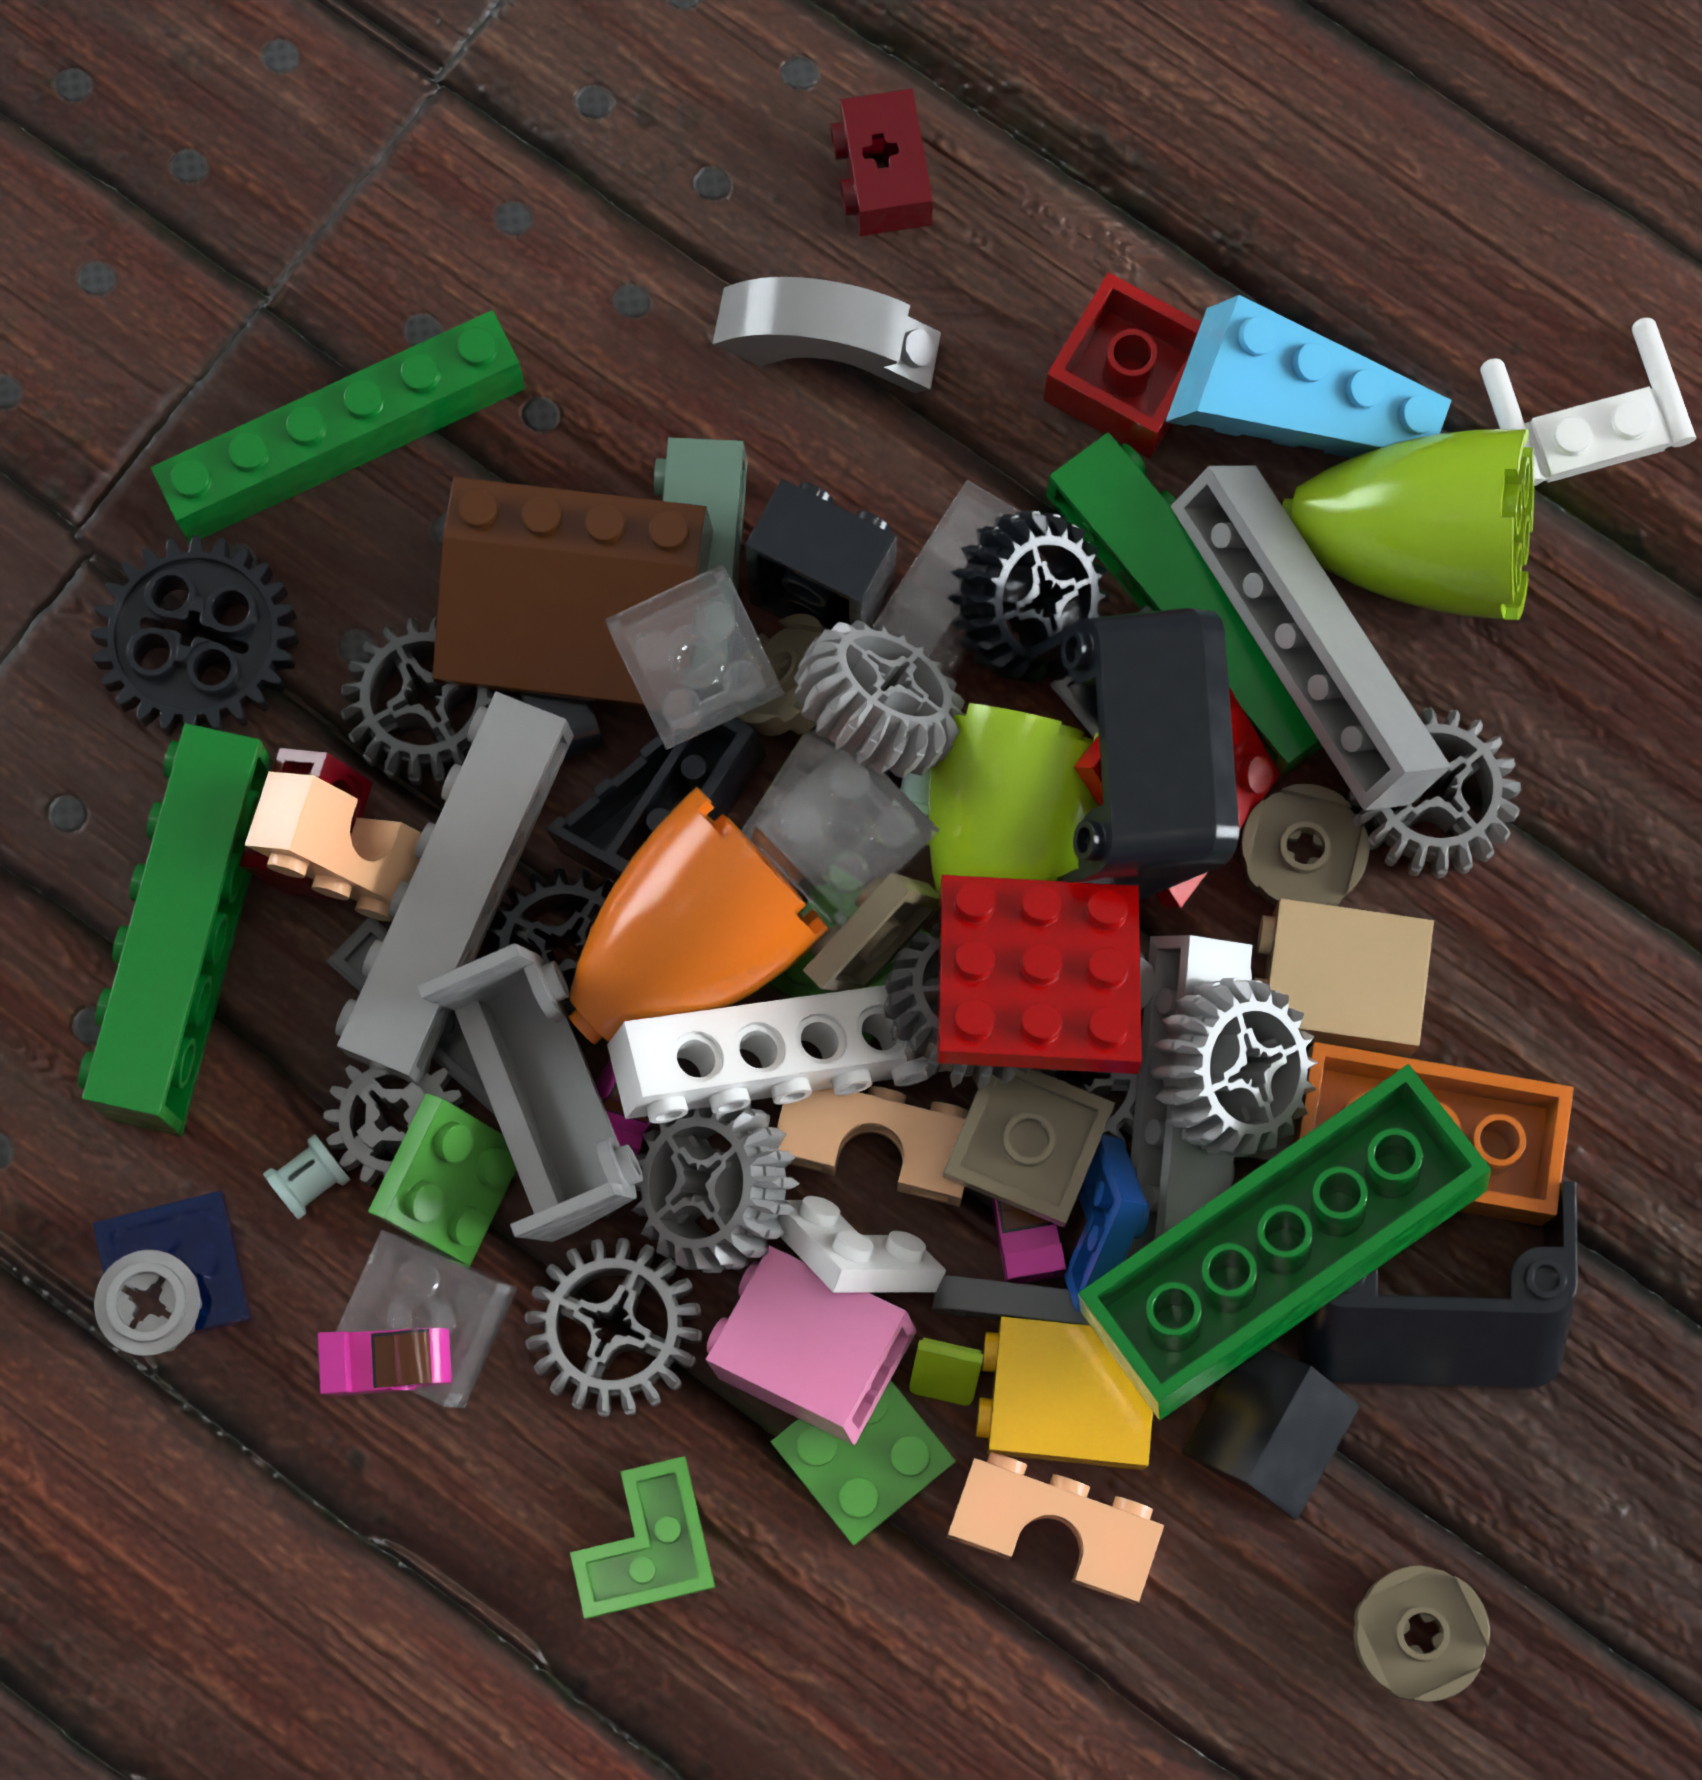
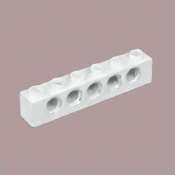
M938 978L928 979L923 986L938 985ZM885 985L624 1021L607 1044L625 1119L648 1116L651 1123L673 1121L685 1116L688 1110L711 1107L712 1113L715 1114L730 1113L748 1106L751 1100L770 1097L773 1098L775 1104H790L809 1097L812 1091L833 1088L836 1095H849L869 1088L873 1084L872 1082L893 1079L896 1086L913 1085L928 1079L925 1070L928 1060L925 1057H920L907 1062L905 1049L909 1041H892L890 1030L894 1020L885 1018L884 1004L888 996L884 989ZM862 1032H867L876 1037L881 1044L882 1050L874 1049L868 1045L863 1038ZM801 1040L814 1044L820 1050L822 1059L810 1056L804 1050ZM739 1049L754 1053L759 1058L762 1068H755L747 1064L742 1058ZM677 1058L693 1062L699 1069L701 1077H692L686 1074L680 1068ZM940 1068L938 1072H943L946 1070Z

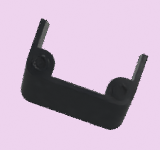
M1180 608L1085 618L1031 647V660L1064 664L1070 678L1075 683L1096 684L1103 804L1090 810L1075 829L1073 848L1078 858V869L1058 877L1057 881L1139 886L1140 901L1225 865L1232 858L1237 847L1239 818L1225 629L1220 616L1210 610Z
M1562 1181L1560 1183L1557 1216L1543 1225L1544 1246L1531 1248L1514 1261L1509 1272V1299L1378 1295L1377 1269H1375L1298 1323L1299 1361L1312 1366L1333 1384L1531 1390L1549 1383L1557 1376L1562 1366L1578 1283L1576 1181Z

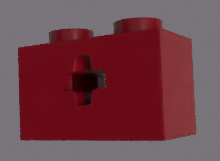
M913 88L840 99V122L830 123L835 160L846 159L849 178L840 179L845 216L856 215L860 236L932 226L933 198ZM883 159L885 168L877 169L875 160Z

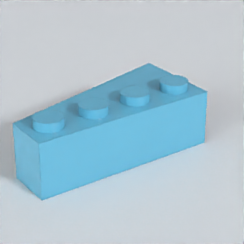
M1237 295L1206 309L1165 422L1182 426L1192 424L1212 428L1214 432L1234 436L1243 434L1269 439L1275 444L1290 447L1304 446L1324 450L1326 454L1353 458L1359 454L1383 448L1397 442L1440 434L1452 400L1241 295Z

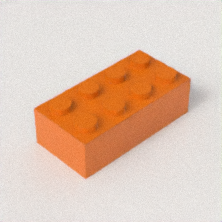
M1314 1042L1309 1048L1307 1056L1319 1063L1308 1069L1307 1081L1317 1090L1307 1095L1303 1094L1301 1100L1308 1114L1295 1119L1292 1144L1409 1064L1492 1169L1487 1192L1462 1208L1459 1212L1543 1226L1557 1216L1574 1087Z

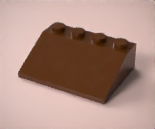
M453 477L442 542L432 679L438 683L685 712L713 537V528L707 506Z

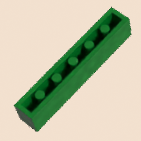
M491 310L150 468L178 526L190 545L193 535H199L200 539H203L525 390L520 363L494 311Z
M1107 432L1049 475L1046 496L1069 524H1075L1078 528L1085 530L1083 541L1091 542L1092 545L1099 547L1096 557L1140 610L1147 605L1153 611L1195 608L1214 611L1220 616L1225 629L1229 687L1281 773L1279 778L1281 780L1323 746L1170 507L1176 501L1174 496L1166 490L1159 493L1145 476L1147 469L1139 454L1127 443L1120 446L1112 435Z

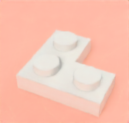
M806 1196L803 1200H785L796 1211L789 1215H779L778 1221L785 1232V1235L780 1237L833 1293L937 1291L946 1269L926 1250L925 1243L918 1237L903 1231H892L889 1235H862L840 1215V1209L827 1199L817 1196Z

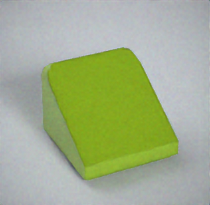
M923 1337V1340H919L909 1384L910 1392L915 1395L963 1406L970 1405L974 1399L984 1354H981V1350Z

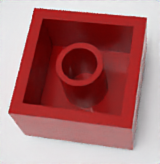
M1108 272L1048 371L1043 401L1104 434L1109 432L1115 440L1122 444H1129L1135 451L1151 459L1172 424L1165 421L1202 322Z

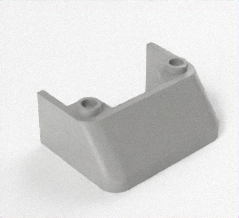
M514 943L417 985L422 999L455 1011L534 1214L510 1224L515 1237L553 1242L579 1231L636 1199L634 1184L643 1181L641 1168L631 1147L628 1144L620 1147L563 1005L562 1000L569 998L570 992L564 975L555 961L545 964L537 953Z

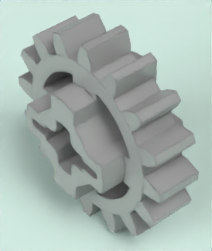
M430 1060L420 1085L418 1086L411 1082L404 1089H383L379 1083L401 1078L369 1066L370 1069L364 1073H361L352 1065L345 1068L352 1084L348 1089L339 1086L331 1087L329 1092L341 1105L339 1109L325 1111L323 1117L328 1124L338 1126L340 1130L326 1139L332 1150L348 1149L342 1156L339 1164L347 1172L357 1168L360 1164L363 1165L360 1180L369 1187L376 1181L379 1174L385 1177L392 1161H384L375 1157L378 1156L380 1158L388 1150L398 1151L405 1133L403 1131L398 1132L392 1126L387 1128L388 1123L383 1117L385 1113L377 1103L382 1101L389 1109L393 1108L399 1114L405 1112L404 1118L408 1123V1128L426 1093L443 1098L458 1107L464 1102L460 1090L443 1092V1089L452 1078L445 1068L436 1071L430 1076L428 1074L431 1065ZM360 1100H362L366 1104L365 1124L357 1131L358 1135L355 1136L354 1115Z

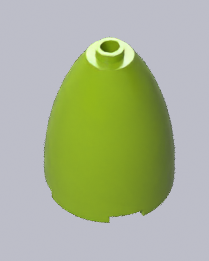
M1528 429L1467 430L1434 434L1397 442L1383 448L1359 454L1324 470L1297 486L1293 499L1285 498L1282 507L1321 567L1358 587L1395 601L1428 610L1492 619L1519 620L1521 618L1529 580L1528 571H1522V565L1527 564L1530 533H1533L1534 517L1533 447H1524L1526 442H1528Z
M969 703L967 714L963 713V715H954L953 717L959 729V734L952 742L953 747L944 760L940 759L937 765L930 769L928 837L936 891L940 894L942 875L1057 881L1058 877L1078 869V858L1073 848L1074 832L1086 814L1099 805L1074 766L1099 733H1095L1093 740L1083 737L1084 732L1082 730L1062 725V721L1005 708Z

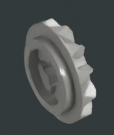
M158 1250L136 1251L123 1256L113 1263L102 1276L94 1300L96 1320L104 1336L117 1348L127 1353L144 1357L175 1350L179 1343L195 1331V1323L199 1310L203 1305L197 1278L191 1270L175 1256ZM165 1278L166 1280L161 1286L162 1292L159 1296V1301L166 1306L165 1310L172 1313V1315L167 1319L162 1315L157 1317L156 1315L149 1314L143 1322L139 1321L135 1329H133L138 1321L136 1316L139 1313L140 1307L133 1302V1297L125 1293L129 1287L136 1292L140 1290L149 1294L156 1286L159 1287Z

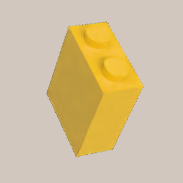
M1001 1316L998 1333H985L982 1371L994 1372L992 1399L979 1398L976 1437L988 1438L987 1454L994 1452L1011 1457L1144 1470L1148 1467L1153 1411L1091 1326Z

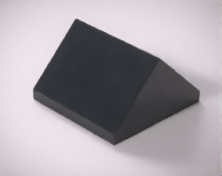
M1264 1347L1224 1376L1181 1454L1296 1521L1360 1405L1312 1366Z

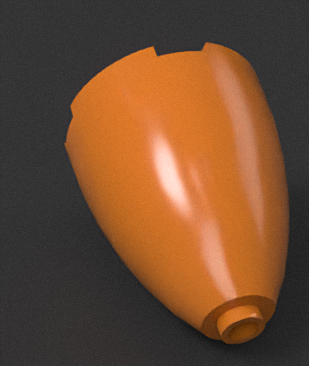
M698 787L693 789L673 809L635 853L609 892L590 929L577 963L570 990L569 1000L576 1009L568 1017L576 1028L594 1045L602 1038L610 1042L624 1021L730 1007L758 991L793 966L831 931L827 923L814 909L809 911L804 917L802 916L800 911L806 906V903L801 895L728 817L722 813L713 821L707 815L714 807L711 804L712 801Z

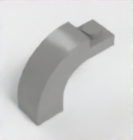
M767 277L751 279L724 287L712 345L760 367L791 358H819L842 362L866 370L908 391L919 393L931 389L941 332L909 317V304L876 291L822 279Z

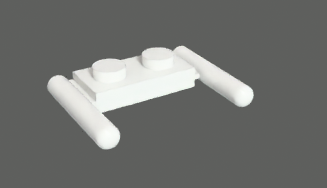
M1641 318L1632 326V333L1652 389L1649 386L1532 418L1527 423H1524L1504 362L1494 358L1482 364L1480 369L1499 428L1529 430L1528 442H1526L1524 447H1533L1534 486L1543 481L1549 483L1663 452L1671 446L1681 447L1696 440L1695 432L1660 333L1653 319Z

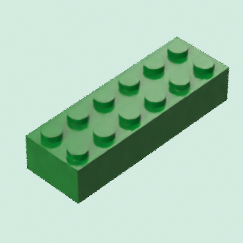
M184 723L180 741L172 740L168 746L164 760L163 776L169 779L163 803L156 801L148 817L146 836L147 839L152 840L147 862L146 864H137L131 879L129 897L131 901L135 902L129 926L122 925L119 928L114 941L112 960L113 963L118 964L112 989L105 987L97 1003L95 1024L101 1027L95 1052L88 1050L85 1053L78 1074V1088L84 1090L82 1099L109 1121L183 1136L252 874L241 868L239 864L246 847L245 842L268 772L272 771L274 765L260 739Z
M1407 1064L1078 1293L1081 1314L1160 1421L1487 1192L1492 1169L1412 1067Z

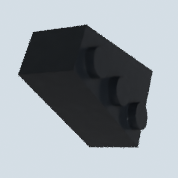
M700 700L639 750L641 756L612 780L608 777L592 789L594 792L593 796L565 819L559 816L545 829L562 854L616 883L632 857L656 827L696 787L712 801L711 804L714 809L707 815L713 821L722 813L726 817L729 815L767 756L753 727Z

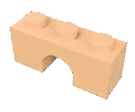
M268 772L245 846L269 857L267 862L268 868L291 877L305 878L307 876L314 880L311 887L314 891L340 900H349L351 898L357 901L355 911L381 921H392L393 918L388 914L392 897L403 880L411 881L420 859L415 857V849L421 832L402 822L356 818L350 836V826L358 801L357 798L313 775Z
M870 1086L867 1094L857 1092L849 1095H836L833 1088L812 1091V1094L803 1100L782 1105L777 1128L786 1133L778 1150L789 1151L790 1154L796 1157L789 1165L835 1176L840 1153L851 1139L866 1133L879 1134L891 1140L898 1148L902 1157V1168L897 1192L960 1207L965 1186L943 1178V1172L969 1111L943 1102H932L930 1110L905 1104L907 1097L905 1094L877 1086Z
M990 1452L987 1462L974 1458L947 1535L948 1539L1009 1560L1013 1555L1018 1537L1026 1525L1039 1519H1053L1066 1525L1073 1532L1078 1542L1079 1559L1071 1581L1072 1583L1131 1604H1136L1140 1601L1164 1528L1163 1524L1150 1520L1153 1512L1152 1508L1115 1496L1112 1506L1087 1498L1090 1490L1089 1486L1056 1474H1052L1049 1484L1024 1476L1027 1464L998 1453Z

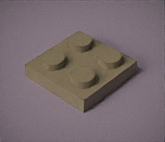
M890 873L886 879L883 876L874 879L857 897L855 905L859 909L842 927L840 925L831 927V931L812 948L811 953L815 957L803 971L821 989L846 991L867 988L896 957L897 953L907 945L912 937L939 909V893L928 883Z
M1017 1069L1013 1080L1009 1081L1006 1085L991 1074L988 1085L984 1086L981 1090L978 1089L943 1172V1178L1065 1228L1115 1103L1034 1069L1028 1071L1027 1074Z

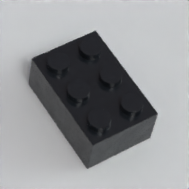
M781 479L745 544L750 603L780 619L794 614L812 615L830 630L838 622L847 623L851 626L856 620L864 622L869 628L873 629L880 623L895 595L897 536L890 533L891 527L881 518L861 510L857 511L856 515L834 505V499L826 491L811 483L800 482L799 486H796Z

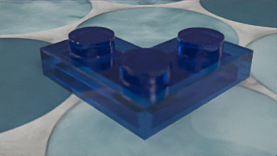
M222 1191L93 1223L103 1274L123 1256L141 1250L166 1252L181 1260L197 1278L203 1305L199 1310L195 1331L188 1336L252 1320L226 1197Z

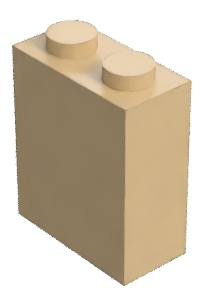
M1280 898L1273 911V915H1262L1257 953L1266 954L1267 963L1265 979L1255 977L1254 980L1269 984L1270 990H1277L1282 994L1289 995L1288 1008H1294L1304 1013L1299 1031H1305L1315 1036L1310 1043L1319 1042L1410 1058L1420 1046L1434 920Z

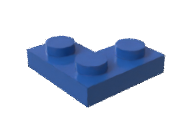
M1104 1134L1101 1137L1078 1194L1087 1222L1064 1274L1074 1309L1077 1312H1081L1078 1293L1125 1261L1133 1239L1142 1237L1149 1220V1202L1145 1200L1137 1179L1136 1168L1131 1163L1123 1139Z

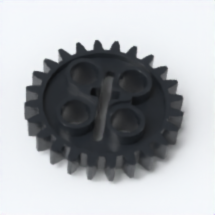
M193 535L188 552H181L172 538L167 539V556L158 559L154 552L146 547L143 549L146 567L138 570L126 562L123 563L121 566L129 582L125 586L107 582L105 588L115 600L114 605H96L94 609L98 617L108 624L106 627L90 631V636L97 645L107 647L92 656L94 663L99 669L111 670L101 679L103 685L109 693L122 690L116 702L124 712L132 710L139 705L136 718L142 726L147 727L160 715V728L166 736H171L174 733L179 722L201 726L202 722H209L214 730L224 732V718L230 715L243 727L248 725L244 707L251 703L256 708L266 712L269 707L262 695L263 690L269 688L274 691L283 692L285 689L282 680L275 673L276 668L293 669L296 664L293 657L285 650H282L283 647L299 643L296 631L289 627H284V625L295 620L297 616L291 604H279L288 595L282 581L268 584L273 573L266 562L251 569L253 557L246 547L239 550L231 559L230 548L223 538L218 539L211 553L206 552L199 535ZM175 590L189 592L185 604L179 609L173 611L160 609L161 601L169 592ZM244 605L249 608L246 619L235 626L220 624L223 612L229 607ZM150 620L160 623L165 629L150 627L143 629L142 624ZM199 628L204 629L209 639L195 637ZM181 635L195 637L191 646H187ZM224 644L230 646L247 645L249 649L246 653L241 654L231 651ZM156 648H167L170 650L167 662L160 668L153 670L142 668V660L149 651ZM226 663L231 666L230 673L223 682L216 685L202 683V676L211 665Z

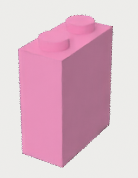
M769 1245L768 1254H765L760 1262H752L745 1271L739 1285L738 1293L740 1299L729 1318H721L713 1328L707 1342V1353L709 1354L705 1360L718 1379L855 1446L917 1330L906 1310L868 1292L833 1293L805 1262Z

